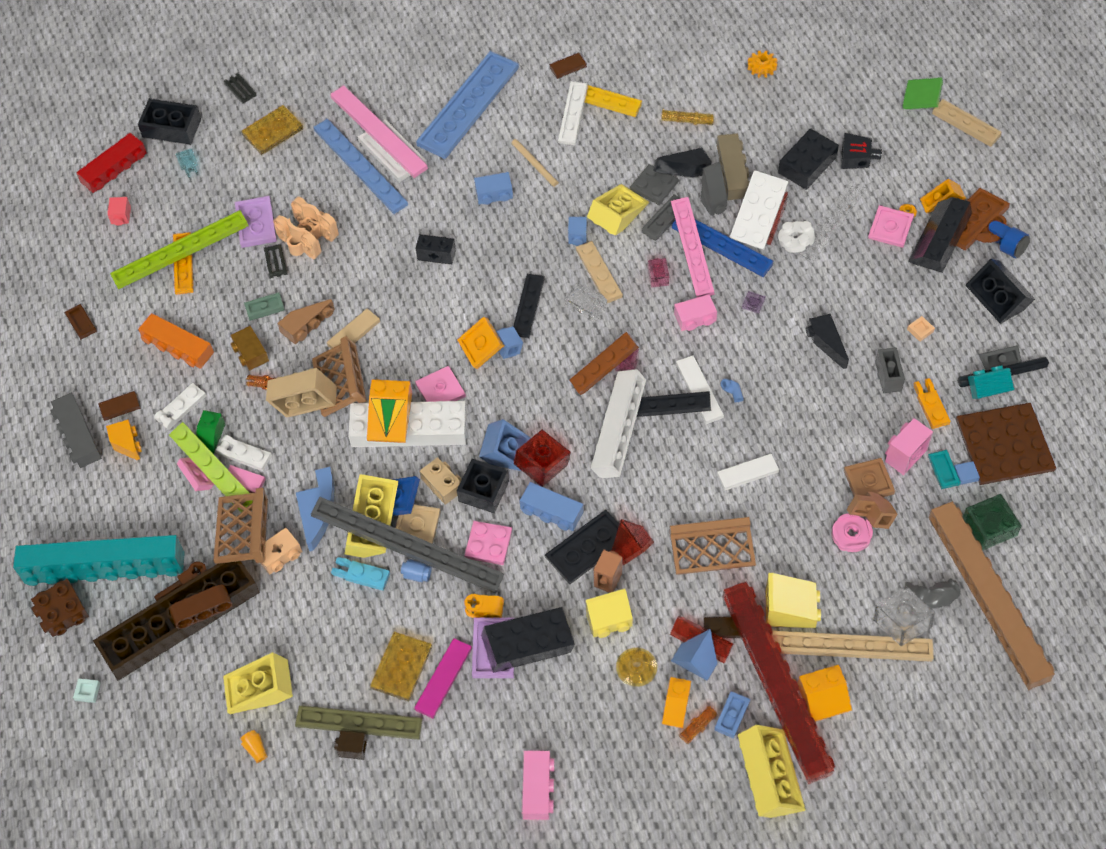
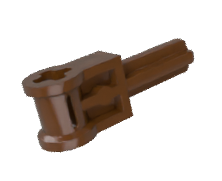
M200 561L192 563L186 571L177 576L178 581L156 594L154 599L158 601L197 577V573L200 572L202 574L207 571L205 564Z

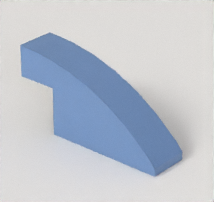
M330 467L315 470L319 487L296 492L309 551H314L329 525L326 522L311 517V512L319 497L334 502L335 487Z

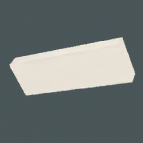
M768 454L718 471L717 476L725 491L779 472V468L772 454Z

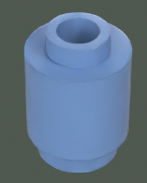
M412 559L403 562L401 574H403L404 579L421 583L429 581L432 571L431 566Z

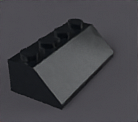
M955 197L938 202L908 262L943 273L972 215L971 203Z

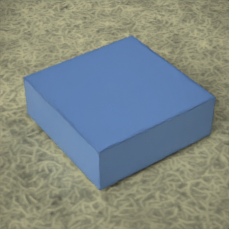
M973 461L954 465L961 482L960 485L979 480L980 477Z

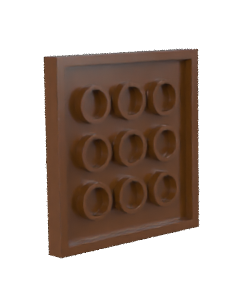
M1031 402L956 416V422L971 462H974L979 474V485L1056 471V465Z

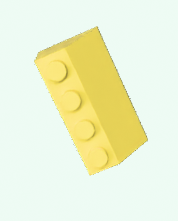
M359 474L353 511L390 526L398 481ZM348 532L345 555L366 558L386 553L385 547Z
M755 725L739 733V745L744 757L745 768L748 773L750 788L753 792L758 815L760 817L773 818L806 811L784 730Z

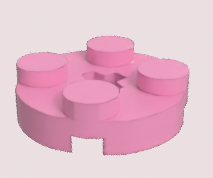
M849 513L841 515L832 528L833 541L840 550L847 552L864 550L869 546L873 535L872 526L867 519L864 520L860 516L850 515ZM849 529H853V532L858 534H855V536L849 535Z

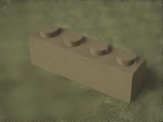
M738 133L717 135L716 146L727 200L744 199L750 181H748L749 169L745 167L746 155L745 153L742 154L743 141L739 140Z

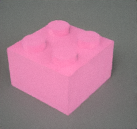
M915 418L910 423L906 422L900 429V433L897 436H892L889 440V448L885 452L887 455L885 462L902 475H905L928 450L933 431Z

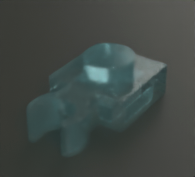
M192 148L176 153L180 168L185 170L187 177L190 178L189 173L192 171L197 176L196 166L198 163Z

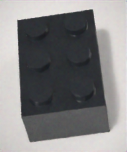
M148 98L137 125L142 138L191 145L200 124L201 116L197 105Z
M810 128L780 159L778 174L807 190L837 158L839 144Z

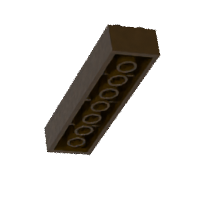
M241 561L218 563L92 641L113 675L119 681L260 592L256 582ZM214 586H226L232 601L231 608L183 629L176 628L169 611L171 605Z

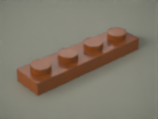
M625 332L574 375L570 382L580 395L586 393L637 350L639 346L631 335Z

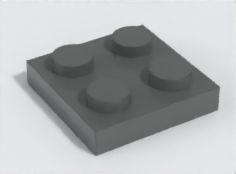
M648 164L630 186V190L660 206L677 185L679 179L670 174L654 172V166Z

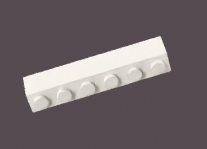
M638 369L618 371L614 381L613 391L591 463V469L600 478L620 477L646 383V379Z

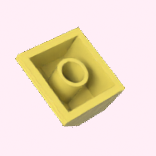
M625 589L586 600V617L593 638L597 636L604 638L609 636L611 632H625L632 627L633 618Z

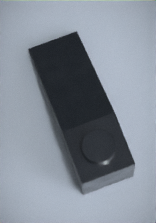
M697 148L657 157L653 170L657 173L694 178L702 176L703 168L710 166L712 161L703 148Z
M831 314L809 318L808 326H806L807 336L811 337L813 343L841 368L847 369L849 358Z

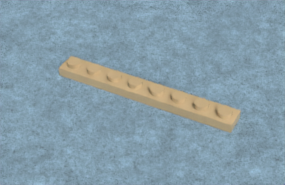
M766 630L765 653L932 662L933 639Z

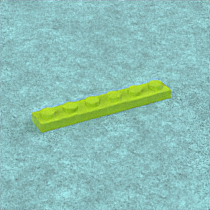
M184 422L169 434L176 444L225 496L250 494ZM253 500L246 501L242 505L247 508L253 503Z

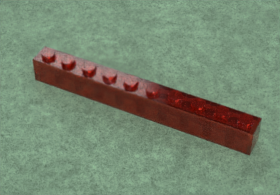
M747 581L724 589L722 598L808 785L832 776L835 763L831 756H827L824 739L822 736H818L815 730L817 729L816 722L807 713V703L798 693L799 686L797 681L792 679L789 674L790 667L788 662L781 657L780 653L782 651L777 641L774 642L772 628L763 618V608L760 604L757 605L754 599L756 598L752 586H748Z

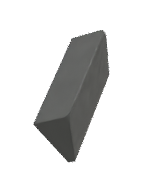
M1018 345L978 354L985 370L999 365L1006 366L1022 362Z

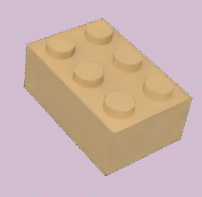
M311 368L299 373L268 380L266 401L285 417H293L335 406L337 386L319 369Z

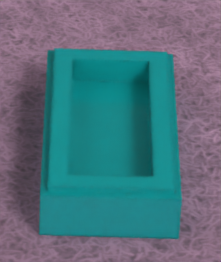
M943 450L928 454L941 490L959 486L961 482L948 451Z

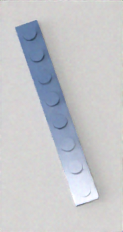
M328 119L313 127L314 131L393 214L408 206V202Z

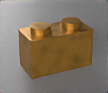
M251 325L230 335L233 341L230 345L234 353L238 352L240 354L238 359L241 365L247 366L249 371L269 362L267 353Z

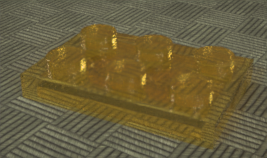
M282 105L241 130V133L263 155L304 128L301 122Z
M393 632L370 688L409 702L432 650V644Z

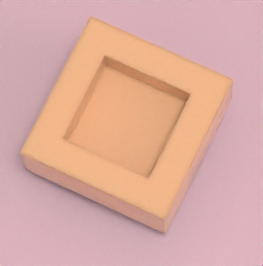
M922 316L908 325L907 328L920 342L932 334L935 329Z

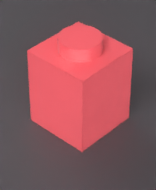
M110 197L107 215L111 224L118 226L129 224L131 205L128 198Z

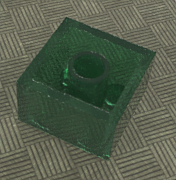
M1002 494L967 507L962 517L965 523L970 525L972 535L975 540L980 542L982 551L1017 537L1022 527Z

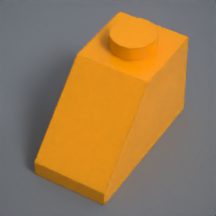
M947 179L920 198L925 212L930 213L934 211L937 203L952 197L965 200L966 197L959 184Z
M670 677L662 721L663 725L683 728L691 689L690 680Z

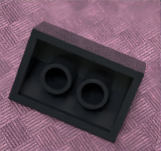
M991 258L965 285L1000 324L1023 312L1035 300L1001 261Z

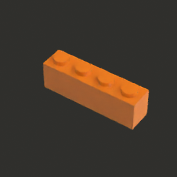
M153 313L138 328L141 339L146 344H154L160 351L169 352L177 360L180 358L185 360L191 367L196 366L201 369L214 353L211 343Z

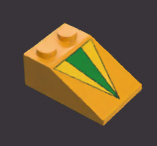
M372 379L369 394L367 441L406 443L412 400L410 381Z

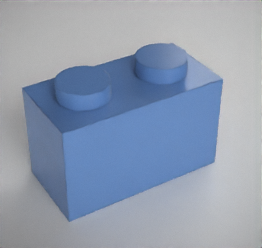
M509 172L474 178L478 204L487 205L496 201L513 199Z

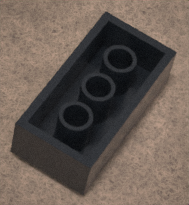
M562 607L486 625L481 633L493 673L571 653L575 646Z

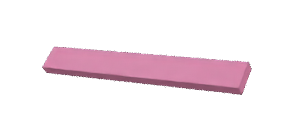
M345 86L330 94L331 99L413 178L428 169L427 164Z

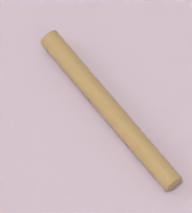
M517 139L512 141L511 144L553 187L559 184Z

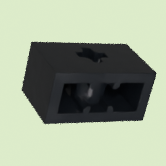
M419 234L415 248L417 261L453 265L456 253L455 239Z

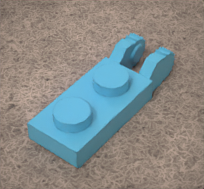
M338 557L335 562L340 566L348 567V572L338 568H333L331 571L333 576L382 591L390 575L389 570L356 561L351 562L342 557Z

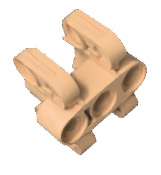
M297 196L292 201L291 207L295 219L300 224L296 227L291 223L290 218L287 219L284 216L278 215L273 220L278 237L287 243L291 255L299 256L305 252L308 257L316 259L321 254L318 239L322 236L332 242L339 235L337 224L331 215L319 211L314 205L308 204L303 198Z

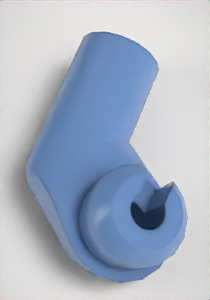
M723 379L720 382L722 389L733 395L735 403L744 400L740 385L730 379Z

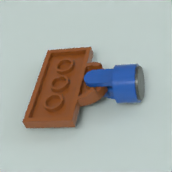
M979 188L967 200L971 203L972 215L956 246L966 251L976 240L983 243L996 242L1000 244V251L1013 258L1020 257L1029 245V234L1016 227L1010 228L1006 226L1007 220L1002 215L1009 209V202Z

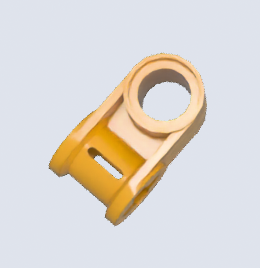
M470 594L465 598V613L471 618H502L504 599L502 597Z

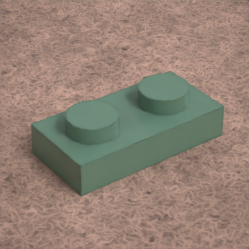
M279 292L244 303L249 321L285 311Z

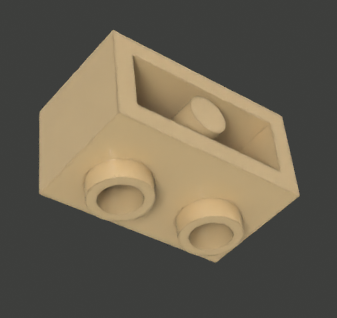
M437 457L419 471L421 480L445 505L457 497V489L462 479L459 475H454L451 472L450 466L445 461L442 462Z

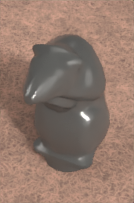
M952 578L948 582L941 581L929 588L913 585L910 582L905 583L906 597L916 607L940 608L948 606L961 594L957 581H953Z

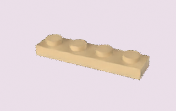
M944 99L939 102L938 107L933 109V115L990 147L1001 137V131Z
M590 241L577 246L576 252L604 302L607 304L622 298L619 287L594 243Z

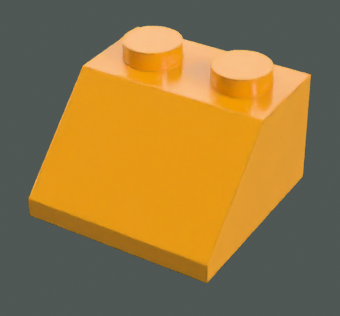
M839 664L799 676L797 686L812 723L852 711L847 683Z

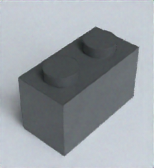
M897 347L878 349L875 364L883 393L902 391L905 377Z

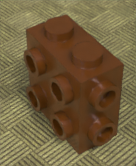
M68 579L57 582L53 587L46 591H41L31 598L34 604L31 607L36 618L41 617L42 622L39 623L44 633L49 632L52 637L63 635L68 628L82 624L89 617Z

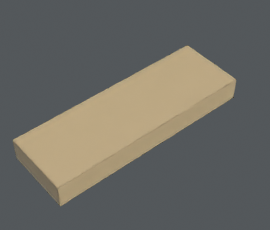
M364 310L327 341V346L332 349L340 345V339L345 336L355 344L380 323V319L370 310Z

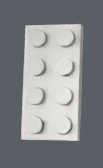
M386 119L382 121L427 164V160ZM367 132L358 136V141L399 183L410 176Z
M754 170L730 238L764 250L789 182Z

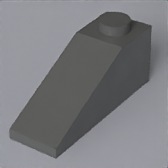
M719 162L703 168L701 202L710 216L714 214L719 215L727 209V195Z

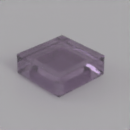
M748 291L742 304V309L759 314L766 296Z

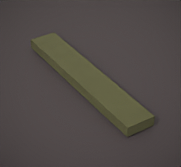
M299 705L295 726L420 740L423 719Z

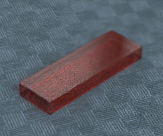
M679 615L670 635L682 642H686L707 631V629ZM711 632L716 658L718 661L725 663L734 644Z

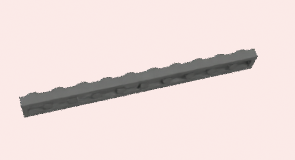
M319 497L311 512V517L495 594L504 577L502 572L322 497Z

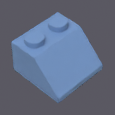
M504 419L488 424L479 458L494 466L522 471L531 437Z

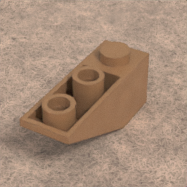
M329 299L291 311L277 323L280 333L294 344L303 341L311 330L317 329L325 318H329L335 310L333 301Z

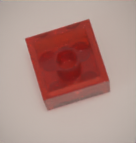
M541 429L516 450L514 465L543 487L568 466L571 452Z

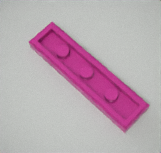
M453 638L414 707L415 711L432 719L435 717L469 656L472 646Z

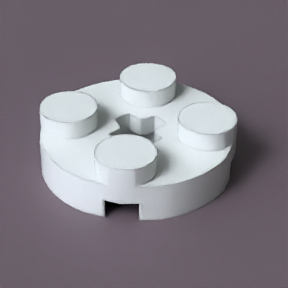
M808 221L784 223L778 234L779 244L788 252L796 253L806 250V246L809 244L811 246L815 241V233L811 223Z

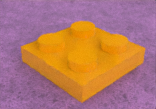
M482 317L457 339L475 369L481 367L504 347V344L486 317Z

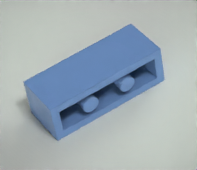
M532 482L529 483L520 499V509L523 513L529 516H538L545 523L552 522L557 524L560 529L565 531L568 529L574 531L584 513L582 503Z

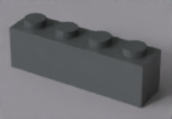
M71 392L50 401L53 409L50 410L55 420H59V423L56 424L60 434H65V438H63L64 444L67 449L71 448L72 450L69 455L73 464L78 463L79 467L82 468L102 459L73 393Z

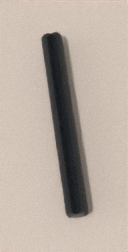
M1040 357L1006 365L1003 368H1010L1011 376L1047 368L1049 361L1047 357ZM973 373L958 377V385L961 388L970 386L968 376H972Z

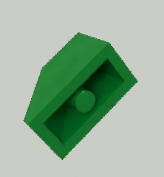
M203 410L197 425L196 436L214 454L226 424L221 413Z

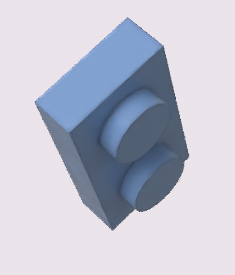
M731 691L714 731L734 739L751 699Z

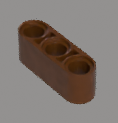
M217 585L174 603L170 606L169 611L176 628L183 629L228 610L232 606V601L226 586Z

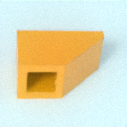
M129 419L107 425V433L113 449L130 458L139 460V452H142L139 441L135 439L138 436L135 425L131 426Z

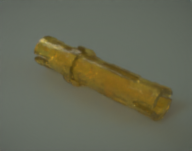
M662 110L661 121L713 125L714 114H703L698 111L689 113Z

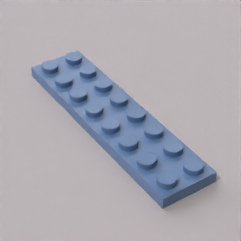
M490 51L418 138L416 145L446 159L518 70L519 63Z

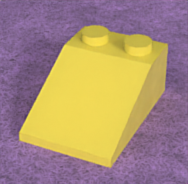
M620 184L593 200L587 218L592 220L594 224L607 230L608 233L616 236L649 204V201Z
M273 652L223 676L228 714L275 705L293 697L288 659Z

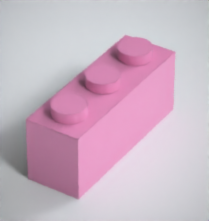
M524 751L523 820H549V813L554 811V801L550 800V792H554V779H550V771H554V758H550V751Z

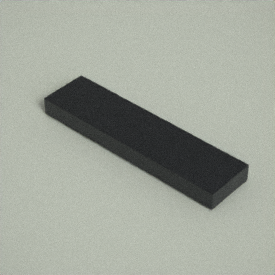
M528 273L526 275L513 325L519 337L530 339L545 276Z
M710 391L642 397L636 417L711 411Z

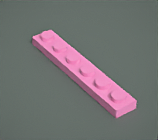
M689 197L673 200L671 205L696 298L708 294L710 296L715 295Z

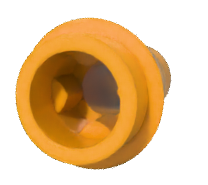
M252 730L240 738L242 741L241 745L253 757L256 763L268 757L260 733Z

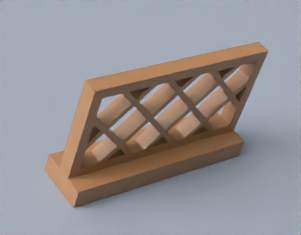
M347 336L340 339V345L312 358L313 368L319 369L323 374L325 372L329 373L327 378L332 380L334 375L338 376L334 384L337 386V389L341 390L336 397L335 406L320 409L323 417L356 401L358 403L367 401L357 347ZM342 351L338 359L334 358L338 352ZM326 359L324 365L320 367L319 362ZM332 361L336 362L331 370L328 369ZM343 364L344 368L341 373L337 372L340 365ZM343 378H346L347 381L344 386H339ZM348 392L350 397L342 400L345 393Z
M256 488L255 493L219 497L213 559L215 564L255 559L256 563H264L268 498L264 488ZM253 500V503L247 508L242 505L246 501ZM224 503H233V504H234V505H233L231 508H229L228 510H226L225 508H223V507H224ZM236 509H242L243 512L237 517L232 514ZM249 514L252 518L245 524L241 520ZM229 516L233 520L225 526L222 522ZM237 523L240 524L242 527L237 532L231 530ZM246 530L251 532L246 539L240 537ZM228 532L232 536L224 542L221 537ZM238 539L241 543L232 548L230 544ZM245 546L250 548V553H239ZM225 548L231 551L226 556H220V553Z
M744 517L670 526L669 534L676 575L756 566L750 518ZM738 533H746L747 541L743 545L734 539ZM723 535L729 539L724 547L714 541L717 536ZM703 537L709 541L704 549H701L694 543L698 538ZM676 540H685L689 543L684 552L676 547ZM730 542L740 547L735 556L726 550ZM711 544L721 550L715 558L705 552ZM691 546L701 552L695 560L686 554ZM744 550L750 555L751 562H742L737 556ZM722 553L732 558L728 564L723 565L717 560ZM702 555H705L712 561L709 566L703 567L697 563ZM683 557L692 563L688 569L679 568V561Z

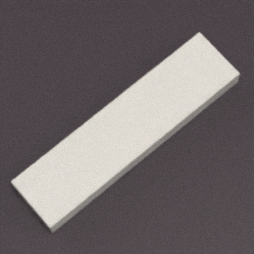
M570 82L558 143L576 145L588 88L587 83Z
M694 356L676 361V366L690 393L710 391L711 411L700 412L705 424L723 419L724 415Z

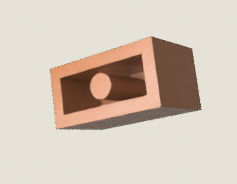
M603 550L594 568V587L611 593L614 592L622 575V557L614 551L608 552Z

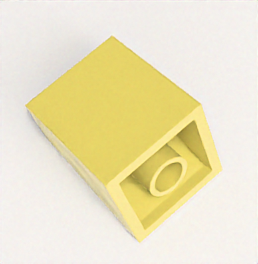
M768 573L765 589L766 627L816 628L817 621H821V609H817V603H820V590H816V583Z

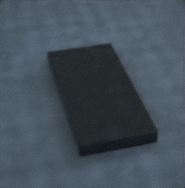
M605 509L544 556L570 585L596 566L603 550L608 552L616 551L631 539V535Z

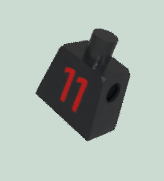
M844 133L841 169L869 168L871 159L881 160L882 149H873L871 138Z

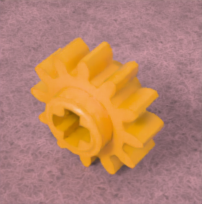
M758 50L757 55L752 53L751 58H748V70H752L751 75L757 73L758 78L761 75L767 78L768 73L773 75L774 71L777 70V58H773V53L768 55L767 50L764 53Z

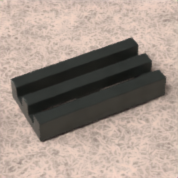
M236 73L235 77H229L230 80H224V84L242 104L257 96L256 92L239 73ZM236 80H238L248 90V92L251 95H249L246 92V90ZM231 83H233L243 93V95L246 98H243L241 94L231 85Z
M282 245L264 247L270 279L274 278V276L288 275ZM276 249H279L282 270H279ZM271 250L276 271L273 272L268 251Z

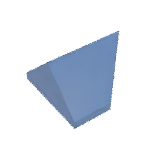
M709 629L682 643L671 662L708 681L718 664L711 630Z

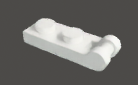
M192 383L163 410H159L155 414L154 419L159 423L162 422L163 426L170 430L206 397V393Z
M228 435L223 436L221 445L217 446L215 450L217 455L261 471L265 469L272 456L270 452L234 440ZM229 446L233 447L231 451L227 450Z

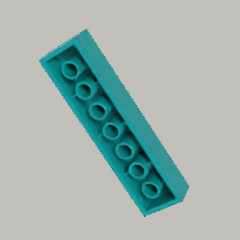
M176 535L15 546L13 568L24 584L29 586H36L38 583L54 585L65 579H68L70 583H77L78 580L96 582L98 579H107L114 581L122 577L136 579L138 576L155 578L158 575H167L174 577L184 572L185 552Z

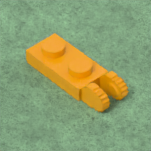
M927 378L924 381L925 387L928 390L926 393H923V388L919 381L914 382L913 387L918 395L917 399L931 429L950 425L951 421L937 391L934 390L932 380Z

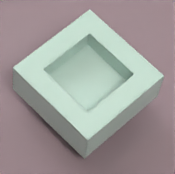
M78 678L73 696L74 700L95 703L100 682L98 680Z

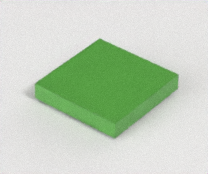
M943 79L908 80L903 108L938 107Z

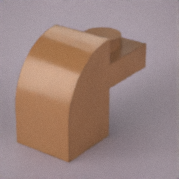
M869 491L866 496L855 495L847 508L850 515L866 517L874 528L889 529L898 515L888 500Z

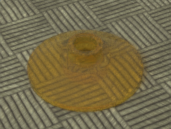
M631 648L619 656L616 663V671L624 683L635 687L644 686L654 679L657 673V662L649 651L642 648ZM639 662L641 665L639 667H635L633 663Z

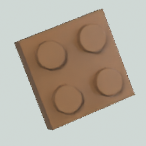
M882 458L844 467V473L853 496H866L868 491L882 497L895 494L894 486Z

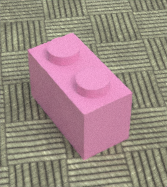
M709 294L674 304V315L681 331H692L701 325L709 326L717 319V310Z

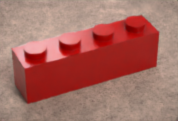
M130 132L76 172L80 183L92 193L101 190L105 184L116 179L121 172L128 170L137 160H141L147 154L145 146Z

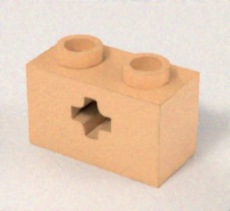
M287 528L281 530L265 543V560L261 565L269 575L280 571L284 564L296 560L300 553H302L300 544Z

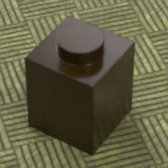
M340 730L339 738L336 737L334 750L337 751L338 756L341 758L364 760L368 741L366 734Z

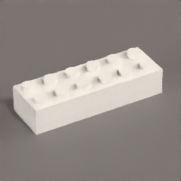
M465 401L411 402L406 443L367 441L369 403L350 404L348 437L351 447L466 445L467 411Z

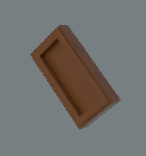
M580 53L549 64V68L556 79L587 67V63Z
M81 304L64 312L80 340L97 332Z
M135 391L98 403L104 421L141 409Z

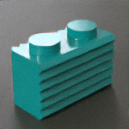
M1003 365L991 367L992 371L985 372L984 369L973 371V375L968 376L972 399L1014 391L1010 368H1003Z

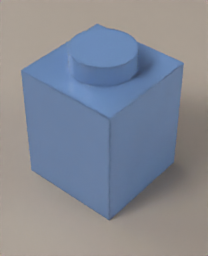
M569 217V244L579 246L587 243V217Z
M509 327L498 330L496 333L504 344V347L499 350L502 358L505 359L520 354L523 342L515 328Z

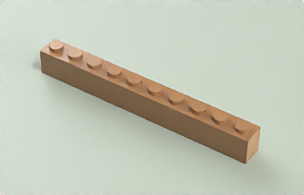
M953 501L931 509L929 520L1027 689L1031 690L1050 682L1055 675L1052 664L1047 662L1042 647L1033 638L1031 628L1024 623L1021 611L1015 608L1010 593L1005 591L1002 586L1000 576L995 574L992 569L990 559L985 557L982 552L980 542L975 540L972 535L970 525L966 524L963 520L961 510L955 506Z

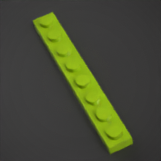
M239 210L111 272L110 275L119 290L249 225Z

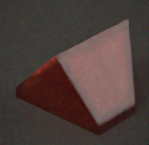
M621 519L611 550L622 557V565L624 566L645 552L654 541L643 526Z

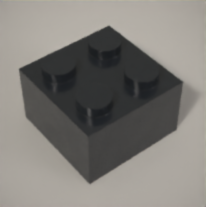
M471 459L457 489L458 502L495 514L509 483L508 470Z

